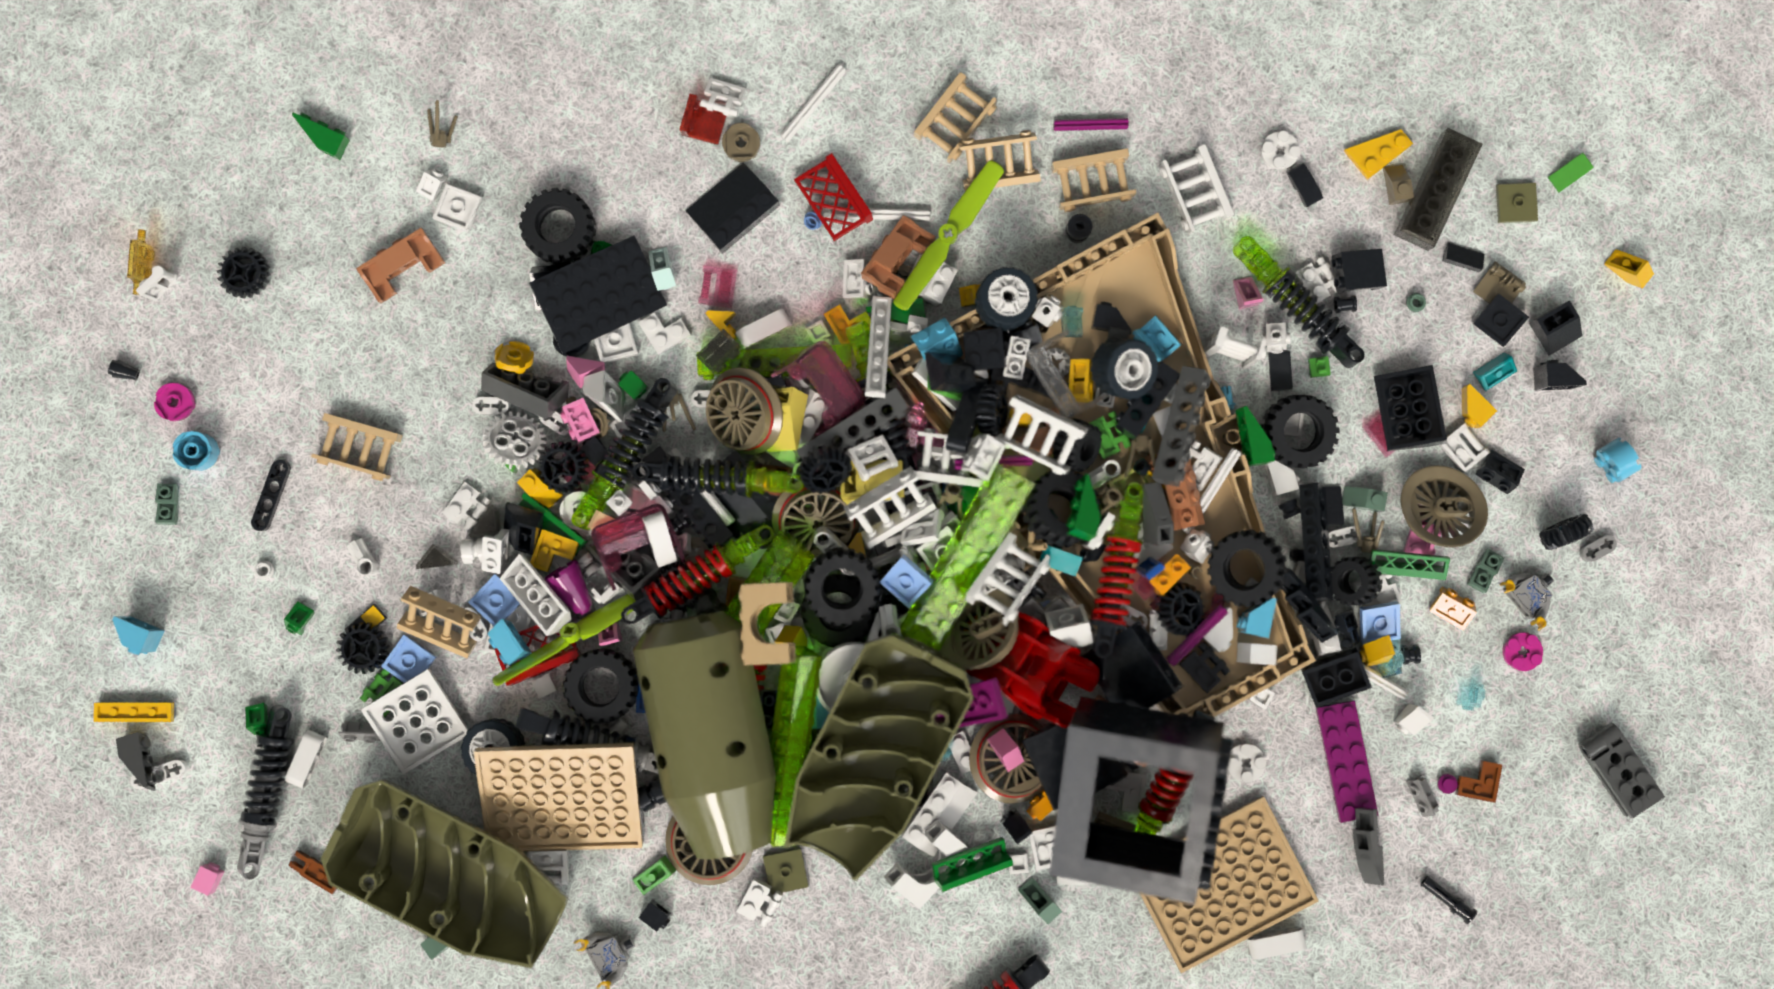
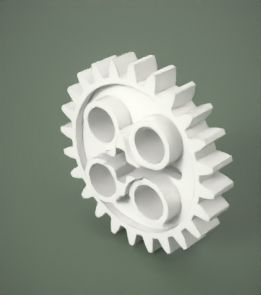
M509 412V416L506 417L502 413L501 419L495 416L494 422L489 421V425L485 426V433H483L482 438L484 439L482 444L485 446L484 452L489 453V459L495 457V464L499 461L502 462L501 467L509 464V469H512L513 465H516V468L519 470L520 465L523 464L527 468L528 462L534 465L535 459L539 460L541 452H544L546 447V435L543 434L544 428H539V422L534 424V417L528 420L527 414L520 417L519 412H517L516 416Z

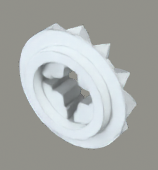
M1058 348L1048 349L1040 359L1041 371L1057 379L1064 377L1070 370V356L1064 350ZM1052 356L1055 360H1063L1059 363V370L1055 366L1048 367L1053 362Z

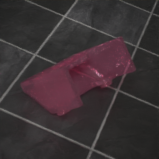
M818 341L784 360L771 374V377L774 378L787 371L795 380H802L807 377L826 403L828 409L822 413L823 423L813 434L815 437L847 419L861 408L866 401V396L830 344L825 341Z
M653 504L593 528L591 537L612 591L616 590L610 573L619 570L622 566L620 555L650 544L643 522V517L662 511L673 548H676L682 564L686 563L681 545L663 505Z

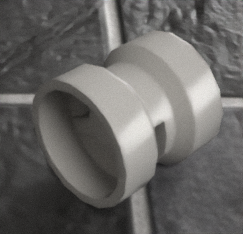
M800 369L795 375L786 377L785 384L787 387H794L801 391L802 388L811 386L812 380L805 369Z
M590 552L577 561L586 579L602 568L598 562L593 560Z

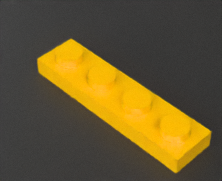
M95 702L94 722H174V702Z

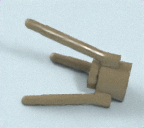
M436 100L435 130L433 128L431 109L427 110L430 142L433 147L446 148L447 143H451V136L458 116H454L449 132L445 135V131L439 130V100Z
M677 389L676 395L668 406L670 407L672 420H676L674 406L678 405L679 401L693 430H696L684 403L683 396L678 394ZM666 421L662 426L663 432L666 431Z
M1137 436L1135 441L1131 442L1125 479H1128L1135 450H1137L1138 454L1144 455V459L1150 452L1152 464L1155 468L1156 457L1153 449V440H1151L1150 436Z
M949 483L944 493H942L936 508L940 509L944 501L950 504L957 502L958 519L962 523L963 496L960 495L961 488L957 484Z
M1104 487L1102 490L1097 491L1098 494L1096 496L1103 494L1102 501L1105 505L1100 517L1102 518L1110 507L1117 509L1123 495H1121L1118 489Z
M1353 508L1357 547H1361V552L1371 553L1372 549L1379 548V540L1385 521L1382 520L1380 522L1375 537L1377 512H1374L1370 536H1364L1362 539L1357 512Z

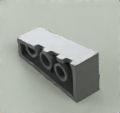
M491 363L482 372V391L547 420L568 398V381L562 380L560 383L553 381L552 377L545 376V378H540L528 371L523 374H517L512 371L498 369L496 363Z

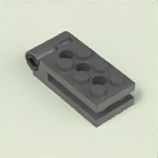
M1609 723L1578 744L1581 753L1624 816L1635 818L1665 797L1620 729L1614 723Z

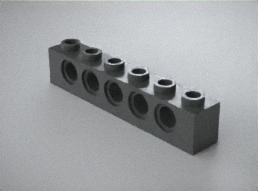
M1182 366L1152 475L1156 483L1179 487L1181 481H1184L1185 464L1190 460L1189 449L1195 441V427L1200 422L1199 412L1205 404V390L1210 385V377L1205 369ZM1192 387H1197L1194 392L1189 393ZM1192 405L1190 410L1184 411L1186 406ZM1181 424H1187L1184 429L1179 430ZM1177 442H1182L1179 448H1174ZM1171 461H1177L1175 466L1169 467Z
M894 388L885 394V398H878L796 451L803 461L804 456H809L808 451L814 452L815 447L818 448L824 445L827 448L830 444L836 447L833 444V439L836 436H840L843 440L839 448L841 450L847 448L848 450L857 446V442L862 438L867 440L874 436V431L878 428L883 430L890 426V421L897 417L899 420L908 414L907 410L910 407L899 389ZM885 405H891L893 408L892 413L888 416L883 414V407ZM869 415H874L876 418V423L873 426H868L866 423V418ZM854 425L859 428V434L855 437L851 436L849 432L850 428Z

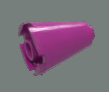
M575 559L566 563L567 566L559 567L551 572L544 580L575 614L580 613L583 615L591 610L590 606L593 603L579 563Z

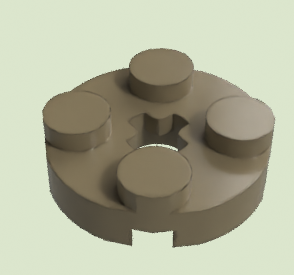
M746 123L732 125L723 135L722 146L724 152L730 159L736 162L750 161L757 156L760 150L759 134ZM740 138L747 142L743 147L736 145Z

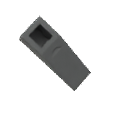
M1156 482L1142 484L1143 542L1157 546L1174 543L1173 521L1161 484Z
M135 732L116 738L118 757L144 788L156 791L155 784L157 780L152 769L154 761L150 755L149 747L151 743L148 736Z

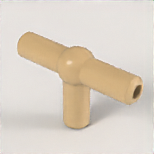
M1028 530L1026 549L1028 554L1036 558V551L1047 550L1048 546L1045 542L1036 543L1035 533L1033 531L1030 533ZM1027 563L1028 567H1034L1033 565Z

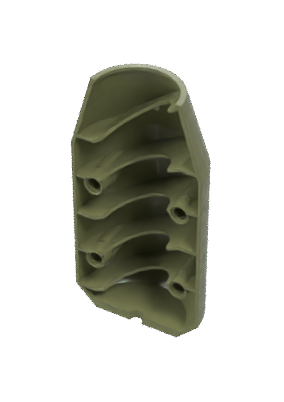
M724 611L650 624L632 649L662 794L698 859H718L747 853L771 843L776 772L754 666L744 665V660L741 658L743 641L740 636L742 624Z
M900 634L869 641L864 645L796 778L785 847L802 845L822 852L841 864L854 881L905 831L974 699L965 671L958 663L951 662L948 656L931 646L910 637L904 638ZM866 677L872 678V680L865 681L863 679ZM942 713L945 717H938L936 714Z
M387 779L354 789L341 816V821L335 828L321 856L329 885L463 955L532 968L540 957L569 900V897L518 847Z

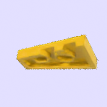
M1400 129L1347 148L1344 152L1368 180L1413 145V143L1403 130Z

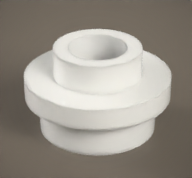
M269 561L258 562L254 569L255 575L261 580L270 579L274 574L273 564ZM263 567L268 569L266 574L262 572Z

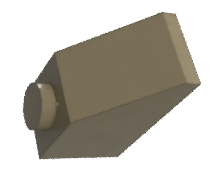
M1403 165L1384 167L1383 172L1389 205L1411 201L1414 198L1412 182Z

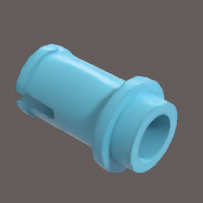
M1226 386L1220 387L1226 397L1229 409L1233 410L1236 404L1233 403L1231 386H1227V388Z

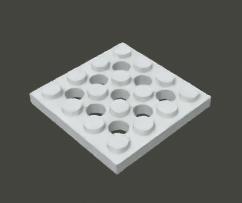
M429 668L361 709L402 774L463 739L469 730ZM419 690L426 691L427 699H419L417 692ZM401 701H409L411 708L408 710L402 709L400 706ZM429 707H436L438 714L436 716L429 715L427 711ZM384 711H392L394 718L392 720L385 719ZM414 716L419 717L421 725L414 726L411 723V718ZM446 723L449 727L448 731L441 732L438 729V724ZM402 727L405 731V734L403 736H397L394 732V728ZM429 733L432 736V740L425 742L422 740L421 735ZM405 744H414L415 751H406Z

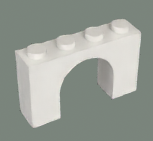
M938 819L924 832L932 844L939 848L937 861L970 849L962 839ZM960 859L956 866H960L965 859ZM896 863L884 876L892 888L919 909L939 889L934 881L933 868L921 874H912ZM948 866L939 867V873L945 872Z

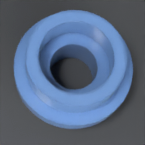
M809 211L804 216V224L808 229H818L822 225L814 211Z

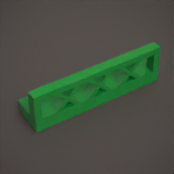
M524 492L521 496L523 500L519 503V506L543 512L542 529L577 541L579 543L575 554L577 556L588 540L567 526L562 519L547 507Z
M1372 549L1370 560L1373 561L1372 564H1376L1379 567L1376 570L1381 571V574L1446 580L1450 564V557L1377 549ZM1376 555L1385 556L1387 561L1376 560ZM1401 557L1407 562H1396L1394 560ZM1418 559L1424 560L1426 564H1417L1414 562ZM1437 561L1444 562L1443 566L1433 564Z
M1003 837L932 863L934 881L942 892L1013 866V860L1006 852L1005 839ZM1000 845V851L991 853L995 846ZM983 852L979 859H973L977 853ZM960 859H966L963 865L956 866ZM948 866L945 872L939 873V867Z

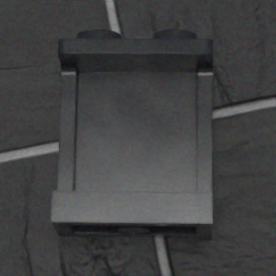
M1382 249L1345 251L1332 255L1331 266L1334 271V286L1337 293L1363 289L1379 290L1387 287Z

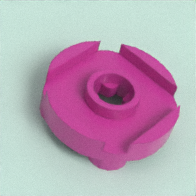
M168 383L160 387L156 392L154 408L158 415L164 419L181 421L186 419L192 413V410L195 409L196 403L193 393L182 384ZM172 398L178 399L177 406L170 405L172 403Z
M1523 632L1515 633L1508 638L1503 646L1502 653L1505 662L1518 671H1530L1543 661V647L1535 635ZM1522 646L1524 649H1527L1525 657L1518 653Z

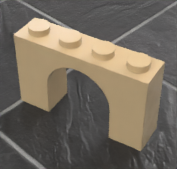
M793 583L741 585L739 590V599L742 604V609L740 610V620L742 621L740 636L743 641L741 658L744 660V665L796 663L795 643L776 644L767 642L761 637L757 628V619L763 608L770 604L794 603Z

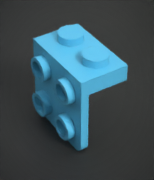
M1157 315L1141 329H1136L1132 332L1134 340L1143 341L1152 348L1158 362L1168 358L1182 345Z
M946 318L911 336L924 360H926V352L952 354L959 357L963 355L956 333Z

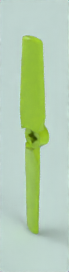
M989 160L952 208L947 224L942 225L939 229V238L926 248L895 297L893 303L901 310H908L946 260L950 245L955 243L958 235L972 224L1004 173V169L1000 164ZM951 230L952 237L948 236L947 238H945L944 232H949Z
M626 594L585 616L577 623L565 624L560 630V637L492 678L493 684L499 686L563 650L569 644L577 642L580 637L582 640H585L600 633L622 619L621 613L623 609L636 601Z

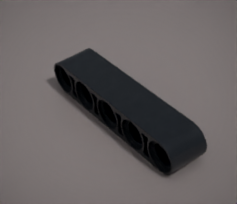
M975 378L976 386L963 392L947 436V451L967 453L977 425L976 408L978 395L981 388L989 384V380Z

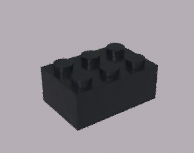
M1356 647L1313 662L1301 669L1315 707L1372 688Z

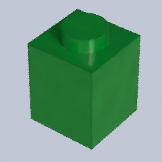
M632 370L629 373L626 371L619 378L620 382L618 385L636 402L637 398H641L650 389Z

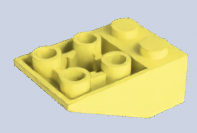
M794 387L775 389L782 406L783 425L777 441L767 451L797 450L808 395Z
M851 460V476L847 477L848 482L841 484V499L848 505L851 501L858 499L896 476L903 470V461L897 460L898 467L884 470L870 476L868 480L863 482ZM876 460L864 466L867 470L888 460ZM904 489L897 492L900 498L905 497Z

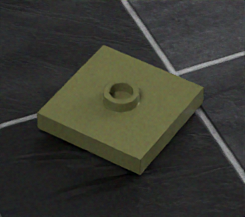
M1536 183L1496 185L1498 223L1538 221Z
M801 848L763 856L768 884L772 886L770 894L774 895L776 891L783 893L809 887Z

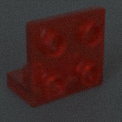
M689 94L679 129L681 135L718 145L727 116L719 111H708L707 108L700 106L701 101H699L697 95Z

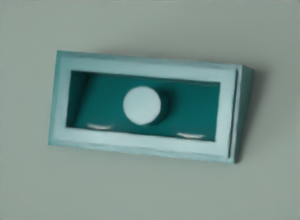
M1504 352L1473 371L1484 391H1487L1516 373L1517 368L1512 356Z
M1047 545V550H1042L1039 559L1041 562L1048 555L1050 556V568L1076 576L1083 557Z

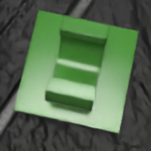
M1328 356L1308 359L1310 378L1331 375Z

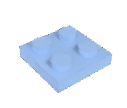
M904 554L879 583L910 608L934 580Z
M494 574L468 602L493 626L502 619L506 620L520 605L497 574Z
M1397 601L1360 607V638L1363 645L1390 635L1391 641L1401 639L1400 604Z
M403 635L381 667L405 683L428 669L436 659V656L407 635Z

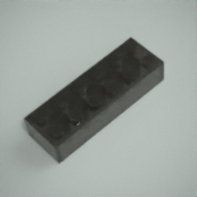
M1447 128L1440 134L1413 192L1414 198L1409 201L1394 233L1395 236L1427 251L1436 246L1483 145L1482 143L1450 128Z

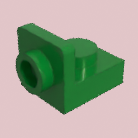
M297 601L284 618L286 630L292 634L297 633L302 636L304 633L303 628L315 614L314 610Z
M259 703L245 707L246 729L254 735L265 733L268 721L267 705Z

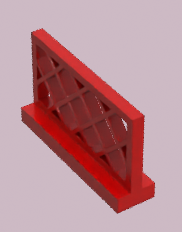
M831 153L825 157L826 160L795 178L794 182L833 241H836L866 222L868 224L873 221V216ZM826 167L829 171L828 177H818V171ZM806 178L813 179L811 188L803 187L800 182ZM816 180L826 182L824 191L814 189ZM829 183L839 186L837 193L827 191ZM813 193L823 194L821 203L812 201ZM826 195L836 197L834 206L824 204ZM839 198L849 201L847 208L837 206ZM823 208L833 209L831 218L821 215ZM836 210L846 212L844 221L834 219ZM849 213L857 214L860 218L854 223L847 222ZM832 224H842V230L834 234L831 230Z
M538 625L518 632L521 636L525 635L530 638L527 643L528 647H530L533 639L541 642V647L547 644L549 636H545L544 641L534 637L537 629H540ZM576 642L572 643L573 648L566 651L561 650V653L554 654L506 681V685H515L576 660L581 655ZM497 648L494 649L502 671L507 669L499 657L501 653Z

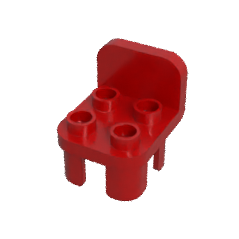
M1022 612L1018 613V635L1010 652L991 667L965 670L970 676L980 682L997 678L1001 694L1025 714L1035 719L1044 718L1063 728L1069 727L1076 708L1059 701L1068 683L1092 692L1100 677L1098 666L1078 656L1081 652L1078 648L1052 636L1049 629L1043 623ZM992 640L993 644L998 648L1000 643Z

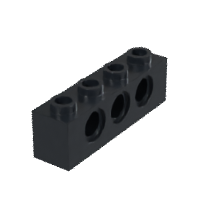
M1162 361L1158 366V374L1156 376V380L1161 382L1162 388L1157 389L1152 385V388L1144 395L1150 398L1151 404L1143 403L1142 396L1137 399H1130L1126 404L1129 408L1125 413L1121 411L1115 419L1118 422L1115 428L1134 441L1178 381L1180 374ZM1132 411L1137 412L1140 419L1134 420L1130 413Z

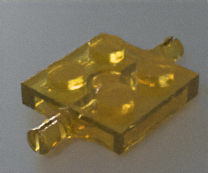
M142 229L137 230V240H130L127 278L133 282V295H139L135 290L139 287L140 282L152 275L151 266L155 258L153 247L145 242L146 230Z

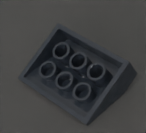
M743 162L690 206L686 212L721 254H723L776 210L780 203L765 184Z
M1433 365L1374 376L1387 451L1447 444Z
M735 450L722 461V468L724 469L727 460L732 462V469H735L737 461L742 462V467L747 462ZM757 481L754 486L752 485L748 497L739 496L737 492L733 496L727 493L720 495L716 491L714 492L720 502L735 518V521L727 527L733 533L736 540L749 542L752 537L742 536L740 532L758 534L768 526L764 518L772 522L773 508L777 498L775 495H770Z
M1051 723L1023 739L1022 743L1053 810H1057L1068 727L1063 728ZM1099 757L1094 794L1110 785Z

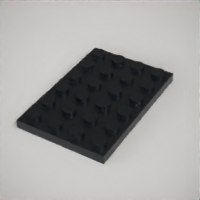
M635 235L529 282L562 354L667 306L661 291H657L651 269Z

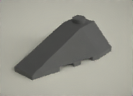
M599 533L584 545L587 551L592 554L599 564L635 601L644 597L641 587L656 582L662 570L661 567L658 568L657 563L649 555L634 551L631 547L627 548Z

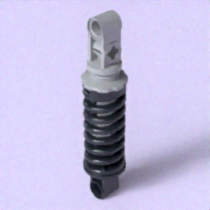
M275 705L270 709L265 733L256 734L257 747L264 748V750H254V754L262 756V760L254 759L252 764L260 766V770H250V775L255 776V779L249 780L247 784L253 786V789L245 792L246 796L251 798L243 802V805L249 808H244L238 821L244 825V831L241 832L243 841L240 846L237 871L247 880L255 879L259 875L265 851V842L270 837L268 835L269 829L277 827V822L273 817H276L279 813L275 807H278L281 803L278 797L283 794V790L280 787L285 784L282 776L287 774V769L283 766L289 764V759L286 756L291 753L290 746L295 741L293 738L287 737L292 714L289 709L282 705ZM283 710L284 716L277 720V713ZM248 865H252V870L244 873V869Z
M523 707L520 709L515 727L542 735L541 745H557L558 740H560L559 745H566V743L570 745L634 743L636 771L642 772L645 769L658 774L657 765L654 768L652 761H656L654 752L650 751V746L645 745L643 747L639 745L638 737H630L625 734L620 738L618 731H614L610 735L608 728H603L600 732V726L597 724L593 725L590 729L588 721H584L580 726L579 718H574L571 721L570 716L567 714L560 718V713L556 709L552 711L549 717Z

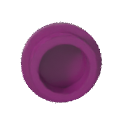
M1444 774L1438 779L1437 785L1441 792L1450 794L1457 789L1458 783L1454 776Z

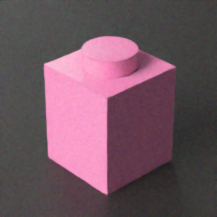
M215 863L204 864L200 866L190 888L207 896L215 893L225 871L219 869L220 866Z

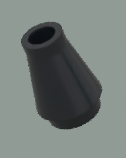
M118 359L117 361H111L108 374L112 375L113 378L137 381L140 370Z

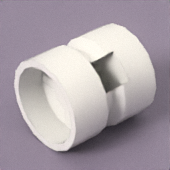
M483 537L478 538L477 541H474L473 538L461 540V556L465 565L474 564L478 560L482 562Z

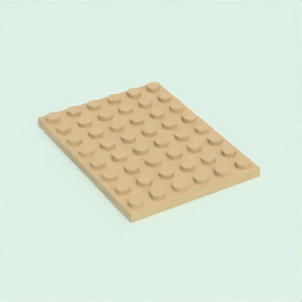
M634 743L475 748L474 757L485 831L518 847L522 852L643 847Z
M1264 796L1221 817L1209 891L1198 889L1195 904L1139 893L1180 973L1319 902Z

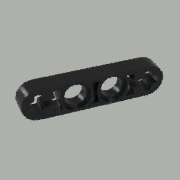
M276 460L271 465L251 520V525L256 531H266L271 526L291 471L290 464L287 461ZM283 463V468H285V471H281L279 474L277 466H281ZM273 475L282 477V480L278 478H273ZM273 481L279 484V489L276 492L270 490V484ZM267 499H270L273 504L269 510L263 507V503ZM260 511L263 512V513H269V516H265L264 514H260ZM263 518L265 525L259 528L260 524L257 521Z

